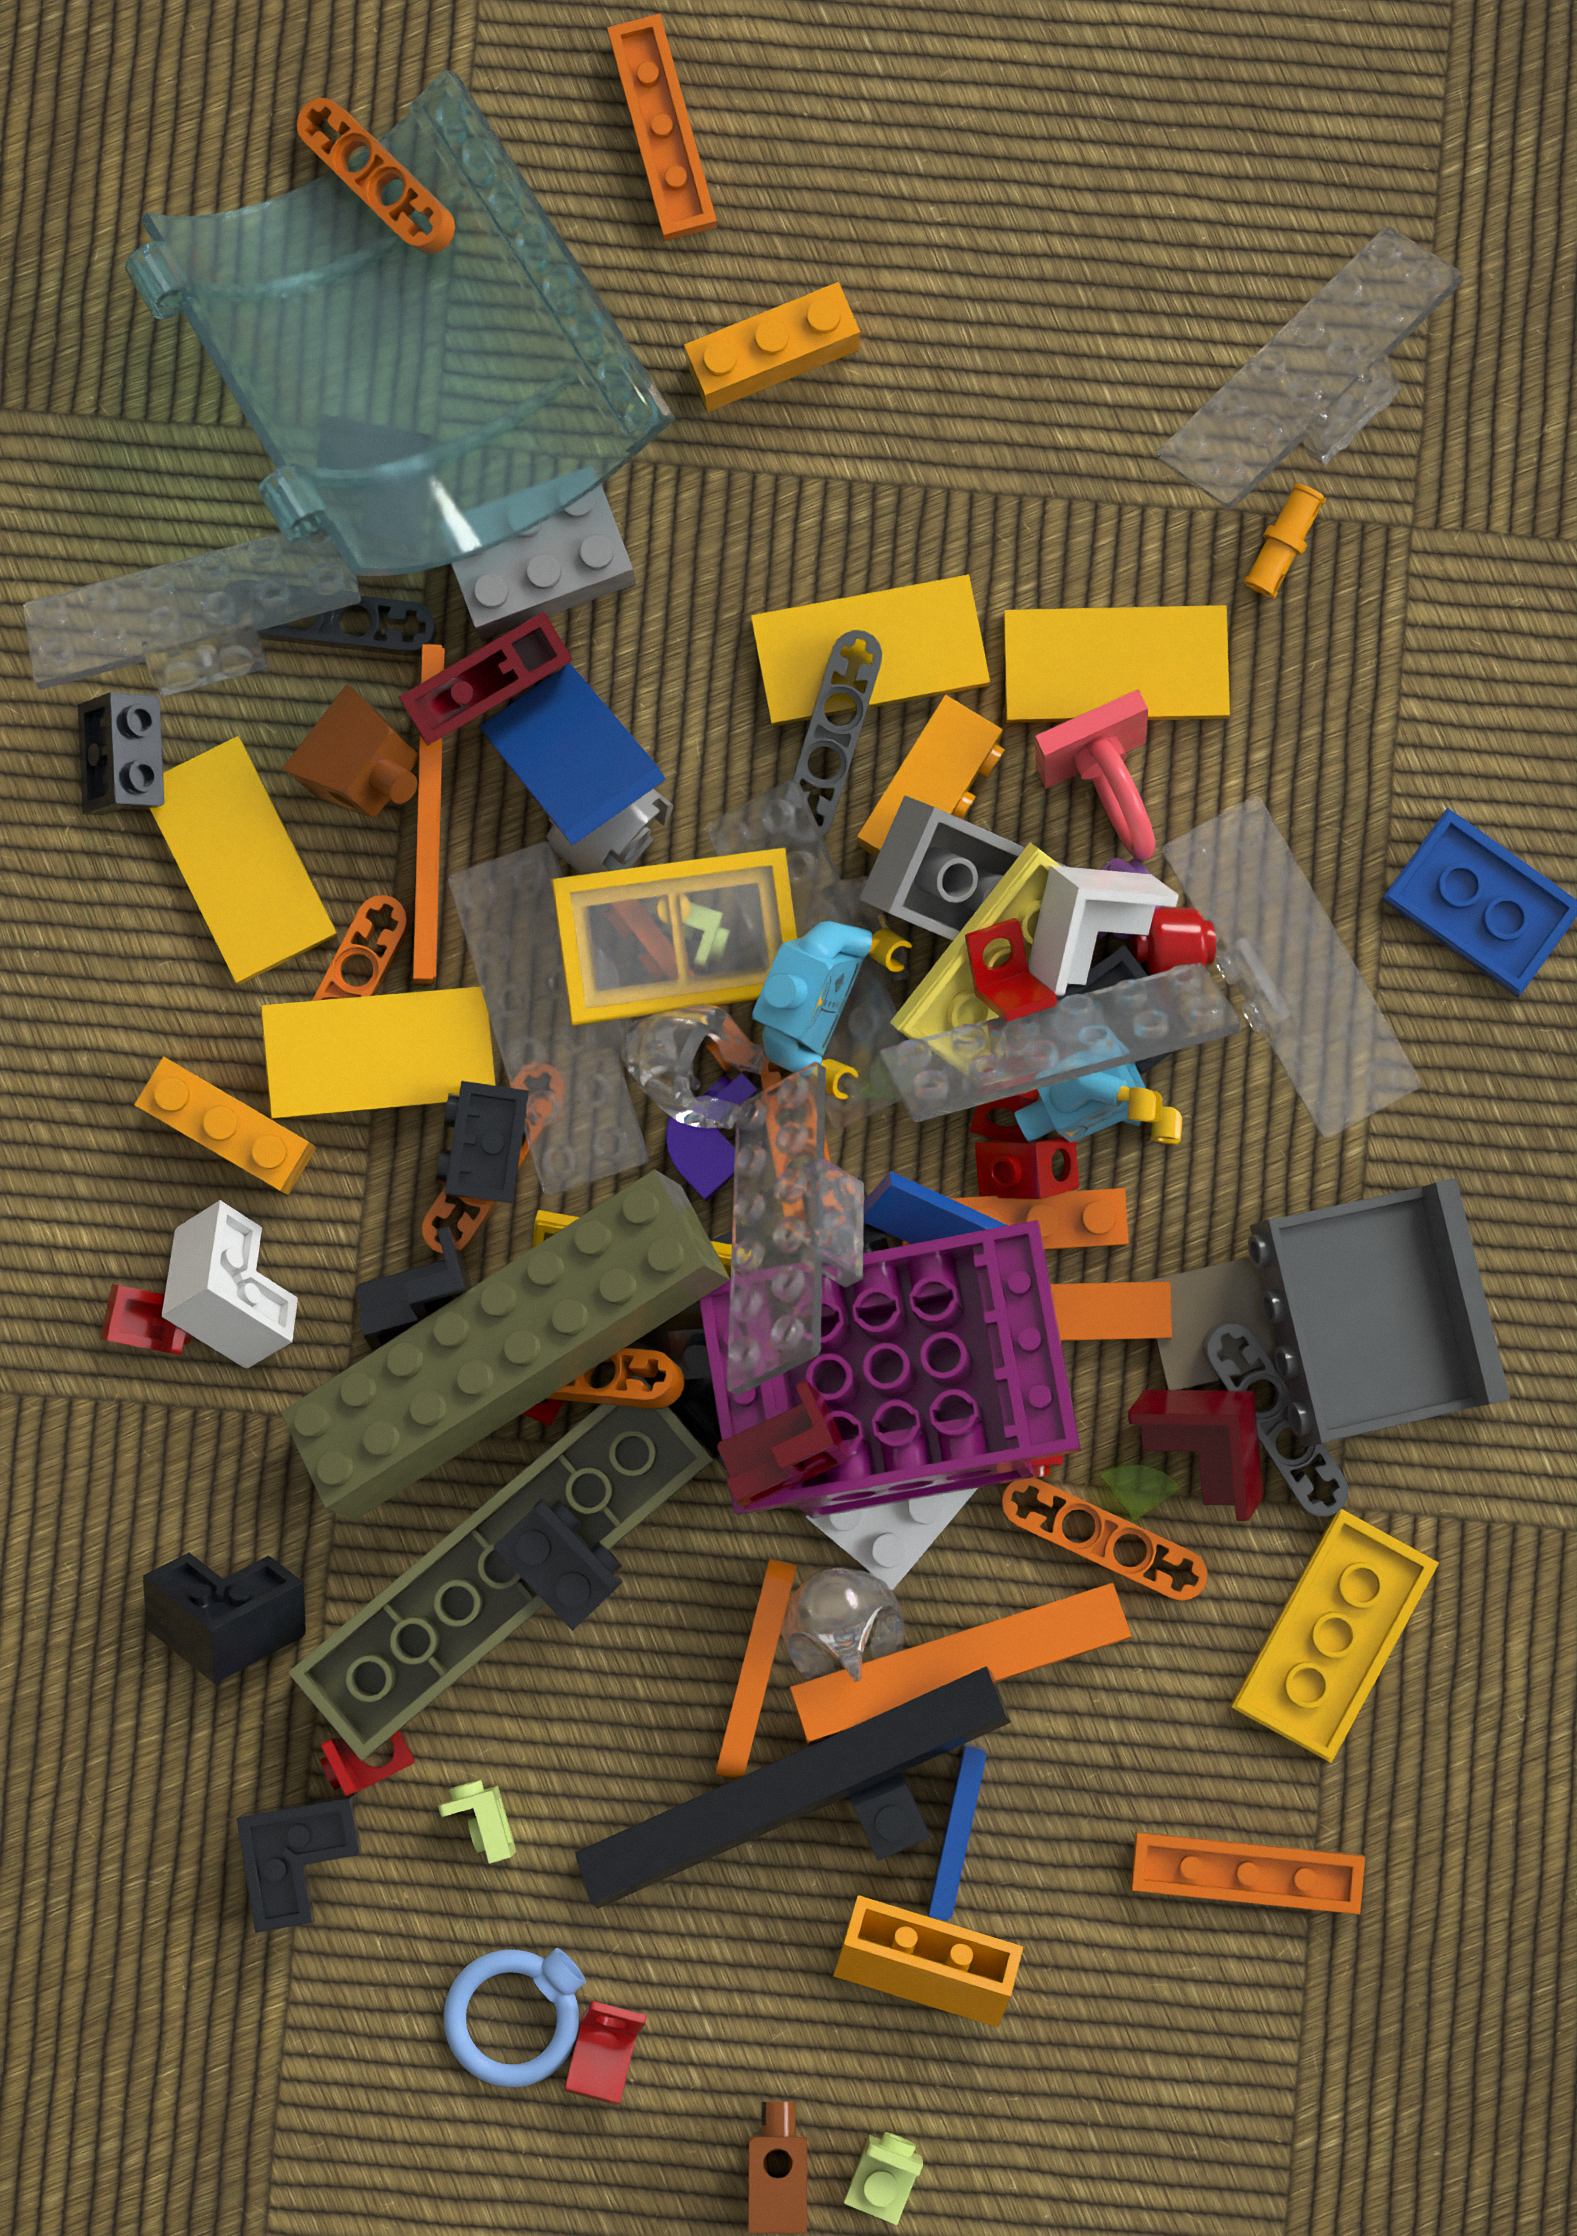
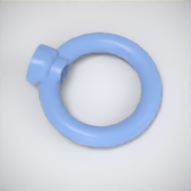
M559 1948L554 1949L545 1958L522 1950H499L475 1959L459 1973L446 1997L443 2013L444 2030L451 2051L468 2072L492 2085L523 2087L544 2080L563 2065L576 2042L579 2029V2009L574 1993L586 1983L584 1975L573 1960ZM501 1973H520L533 1978L539 1990L550 2001L554 2002L556 2009V2029L550 2044L536 2058L521 2064H503L488 2058L475 2046L467 2029L466 2012L472 1994L485 1980Z

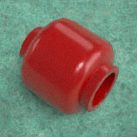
M1194 907L1155 908L1149 935L1131 934L1129 941L1130 953L1137 962H1141L1143 970L1151 980L1196 979L1203 973L1205 966L1212 965L1215 959L1216 935L1213 923L1210 920H1204L1201 912Z

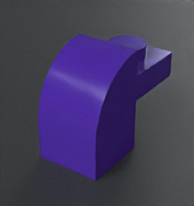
M742 1073L733 1081L725 1075L711 1086L702 1096L707 1105L701 1111L684 1095L675 1105L668 1121L666 1133L667 1146L673 1164L683 1179L705 1202L710 1200L747 1165L746 1160L719 1132L728 1121L758 1095L757 1089Z

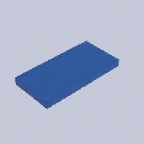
M570 663L479 726L488 741L571 845L582 840L665 780L656 763Z

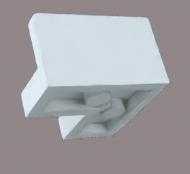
M1050 866L1028 962L1029 972L1058 996L1065 994L1067 983L1086 985L1098 931L1149 935L1155 905L1176 907L1179 895L1151 874Z
M219 1200L178 1226L175 1230L162 1317L240 1366L250 1368L292 1343L298 1298L256 1271L262 1227Z

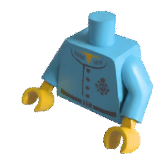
M832 921L820 922L805 936L784 942L777 952L752 1012V1019L764 1027L762 1032L763 1045L769 1060L806 1080L813 1079L818 1090L839 1099H847L848 1095L838 1091V1080L844 1073L858 1078L857 1071L853 1067L832 1059L822 1061L820 1055H824L866 955L869 953L874 960L890 971L898 972L903 970L905 966L892 958L891 954L899 946L912 948L910 942L890 929H881L872 936L870 930Z
M1114 1039L1099 1045L1038 1078L1035 1081V1085L1041 1100L1014 1112L1017 1122L1028 1142L1054 1130H1057L1069 1142H1074L1120 1121L1137 1127L1140 1126L1141 1122L1152 1123L1150 1139L1154 1142L1174 1145L1179 1144L1181 1141L1182 1116L1180 1112L1172 1107H1162L1163 1099L1161 1094L1157 1091L1146 1089L1131 1055Z

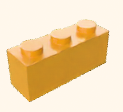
M837 282L684 344L686 364L704 407L709 412L859 351L860 330L840 283Z
M945 695L859 832L857 846L878 857L904 795L963 820L976 798L975 795L968 791L980 773L989 778L1005 752L1004 748L997 745L1001 739L1003 729Z
M164 1056L134 1104L287 1195L290 1194L317 1149L309 1141Z
M858 1895L833 1976L998 2028L1011 1998L1023 1946Z

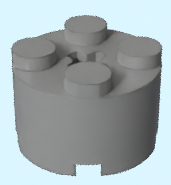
M652 789L574 845L569 843L554 824L546 836L549 840L548 846L581 875L629 869L654 840L650 836L651 830L649 827L655 819L664 826L671 815L673 804L655 789Z

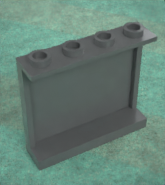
M1457 1178L1291 1216L1275 1217L1249 1225L1252 1235L1248 1239V1251L1254 1267L1260 1269L1265 1289L1261 1296L1262 1310L1267 1322L1274 1327L1278 1344L1274 1353L1275 1365L1281 1379L1287 1382L1291 1403L1288 1405V1419L1293 1433L1297 1437L1300 1436L1302 1447L1323 1444L1336 1439L1510 1400Z

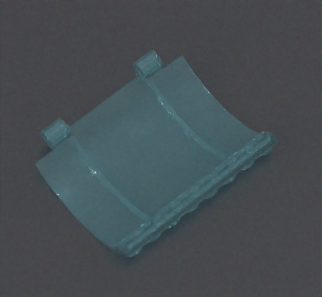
M444 70L408 106L411 112L378 140L453 216L455 223L454 236L450 244L441 252L423 254L406 243L332 171L280 197L234 211L200 216H167L147 212L140 220L153 242L137 249L131 254L125 264L128 276L154 318L168 319L184 312L275 464L277 470L269 474L261 482L258 494L286 541L290 543L303 542L326 529L353 575L391 576L418 572L465 559L506 542L543 523L594 490L629 462L676 419L457 73ZM368 148L348 161L350 172H357L365 167L369 159ZM401 179L390 181L383 189L382 203L384 206L392 205L400 199L403 192V182ZM415 209L409 217L414 219L427 235L431 232L433 226L426 216Z

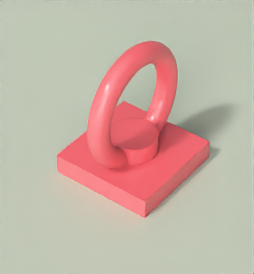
M1139 689L1036 735L1035 757L1036 772L1045 789L1080 774L1082 779H1092L1107 816L1121 842L1132 857L1140 861H1146L1155 853V837L1143 801L1124 764L1127 758L1126 752L1146 744L1148 707Z

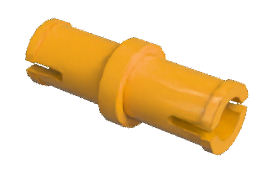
M1294 483L1292 492L1275 525H1268L1263 534L1266 542L1250 573L1243 581L1246 586L1266 597H1276L1277 591L1295 556H1302L1307 547L1304 539L1321 506L1326 501V498L1321 493L1306 485Z

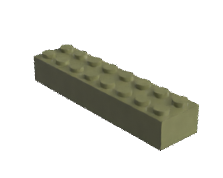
M654 1169L281 1411V1414L325 1509L357 1520L730 1281V1278L682 1186Z
M637 1374L632 1377V1379L642 1381L652 1390L653 1387L644 1377H639ZM601 1404L288 1672L289 1675L363 1761L546 1605L543 1599L493 1548L502 1537L533 1509V1506L540 1499H545L551 1506L560 1499L582 1522L583 1525L576 1530L581 1538L591 1548L600 1541L610 1550L714 1461L713 1457L669 1406L652 1409Z

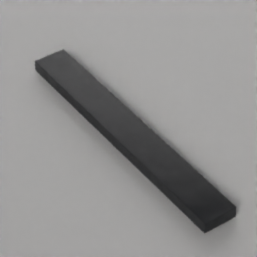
M985 1666L575 1852L590 1903L599 1909L1011 1723L992 1672Z

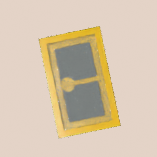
M785 848L551 879L572 1026L758 1000L779 948L784 942L797 939Z

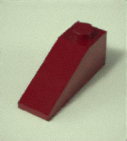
M543 611L398 698L424 742L429 746L562 668L573 659Z

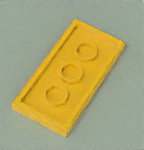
M969 574L751 615L772 727L811 719L832 647L840 636L853 630L866 631L873 635L880 643L882 650L880 669L867 709L990 686ZM856 639L852 647L843 646L841 656L848 659L849 665L845 677H842L835 671L833 672L831 684L849 685L860 693L864 692L866 681H855L854 679L860 664L870 665L872 661V655L865 652L866 642ZM845 693L832 694L824 704L825 717L856 711L855 701Z
M1227 605L1004 610L1006 723L1067 722L1139 689L1148 707V720L1228 719L1230 716Z
M239 736L163 773L164 804L156 808H150L238 985L339 936Z
M486 986L260 1006L271 1119L447 1103L449 1093L460 1094L461 1081L495 1085Z
M1340 1509L1332 1515L1232 1700L1230 1707L1332 1763L1439 1562Z

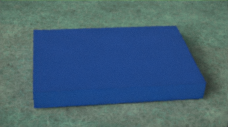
M1449 808L1444 811L1381 899L1516 997L1522 994L1577 917V899Z

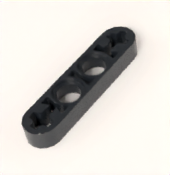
M239 583L227 589L222 595L219 604L220 615L226 626L234 634L246 638L416 656L422 654V644L433 645L437 636L436 623L430 611L422 604L412 601ZM244 597H251L255 607L272 610L270 600L272 598L279 599L274 610L276 628H268L271 621L267 615L252 614L248 618V623L241 624L240 618L236 613L232 612L233 606H242ZM297 602L309 603L316 609L314 624L304 631L293 630L286 624L285 616L287 610ZM353 608L366 610L371 616L370 629L360 637L347 636L341 630L340 622L342 616ZM389 611L387 615L389 624L398 625L406 624L408 617L415 615L419 625L426 628L425 633H417L414 636L413 642H405L402 632L385 629L387 640H378L382 630L380 612Z

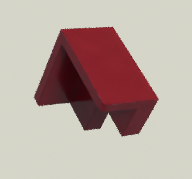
M807 1380L795 1385L803 1402L802 1404L733 1435L717 1445L730 1476V1479L726 1480L735 1502L745 1509L851 1460L824 1397Z
M1143 1390L1128 1411L1129 1424L1141 1425L1143 1451L1198 1452L1203 1505L1235 1506L1236 1521H1249L1263 1499L1254 1391Z

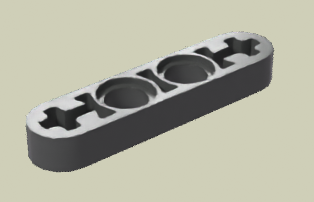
M853 630L844 633L836 640L829 656L783 807L782 820L784 827L792 837L800 841L811 842L822 838L829 831L836 813L882 661L880 643L873 635L866 631ZM856 639L866 642L865 652L872 655L870 665L860 664L854 679L855 681H866L863 693L849 685L831 684L834 671L845 677L849 662L848 659L841 656V650L843 646L852 647ZM835 693H845L851 696L856 705L855 717L850 723L843 726L830 723L824 713L826 700ZM822 746L835 750L840 759V767L837 773L828 779L814 777L807 765L810 753ZM801 779L815 787L833 788L829 801L819 795L816 812L823 815V822L820 826L811 825L808 833L799 831V821L791 817L794 807L804 808L809 796L808 791H798Z
M1223 1321L1214 1325L1206 1334L1203 1351L1207 1361L1227 1391H1246L1248 1386L1258 1379H1266L1275 1387L1276 1398L1274 1403L1268 1409L1256 1411L1258 1441L1295 1499L1305 1510L1316 1516H1330L1337 1513L1344 1507L1347 1501L1348 1484L1324 1444L1306 1446L1302 1453L1293 1458L1281 1456L1276 1449L1278 1434L1283 1429L1291 1427L1288 1419V1405L1291 1403V1398L1286 1384L1279 1376L1256 1337L1248 1328L1234 1321ZM1224 1334H1228L1234 1339L1243 1337L1244 1343L1239 1346L1238 1350L1246 1364L1251 1366L1257 1358L1261 1363V1367L1242 1374L1235 1384L1232 1383L1230 1376L1241 1373L1230 1358L1224 1356L1218 1359L1216 1354L1223 1347L1220 1338ZM1317 1454L1321 1457V1461L1312 1463V1468L1325 1482L1333 1479L1335 1483L1328 1489L1332 1498L1326 1503H1323L1317 1497L1308 1499L1307 1495L1314 1488L1304 1472L1300 1471L1295 1478L1290 1473L1291 1470L1307 1466Z

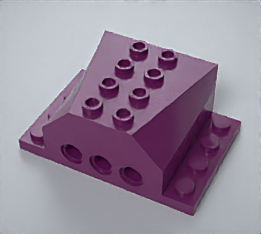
M1038 1220L730 1279V1281L699 1300L722 1441L802 1404L803 1402L795 1385L807 1380L824 1397L851 1460L746 1509L735 1502L731 1493L733 1512L736 1515L791 1505L797 1506L812 1519L1033 1478L1035 1475L1031 1463L1032 1460L1081 1451Z

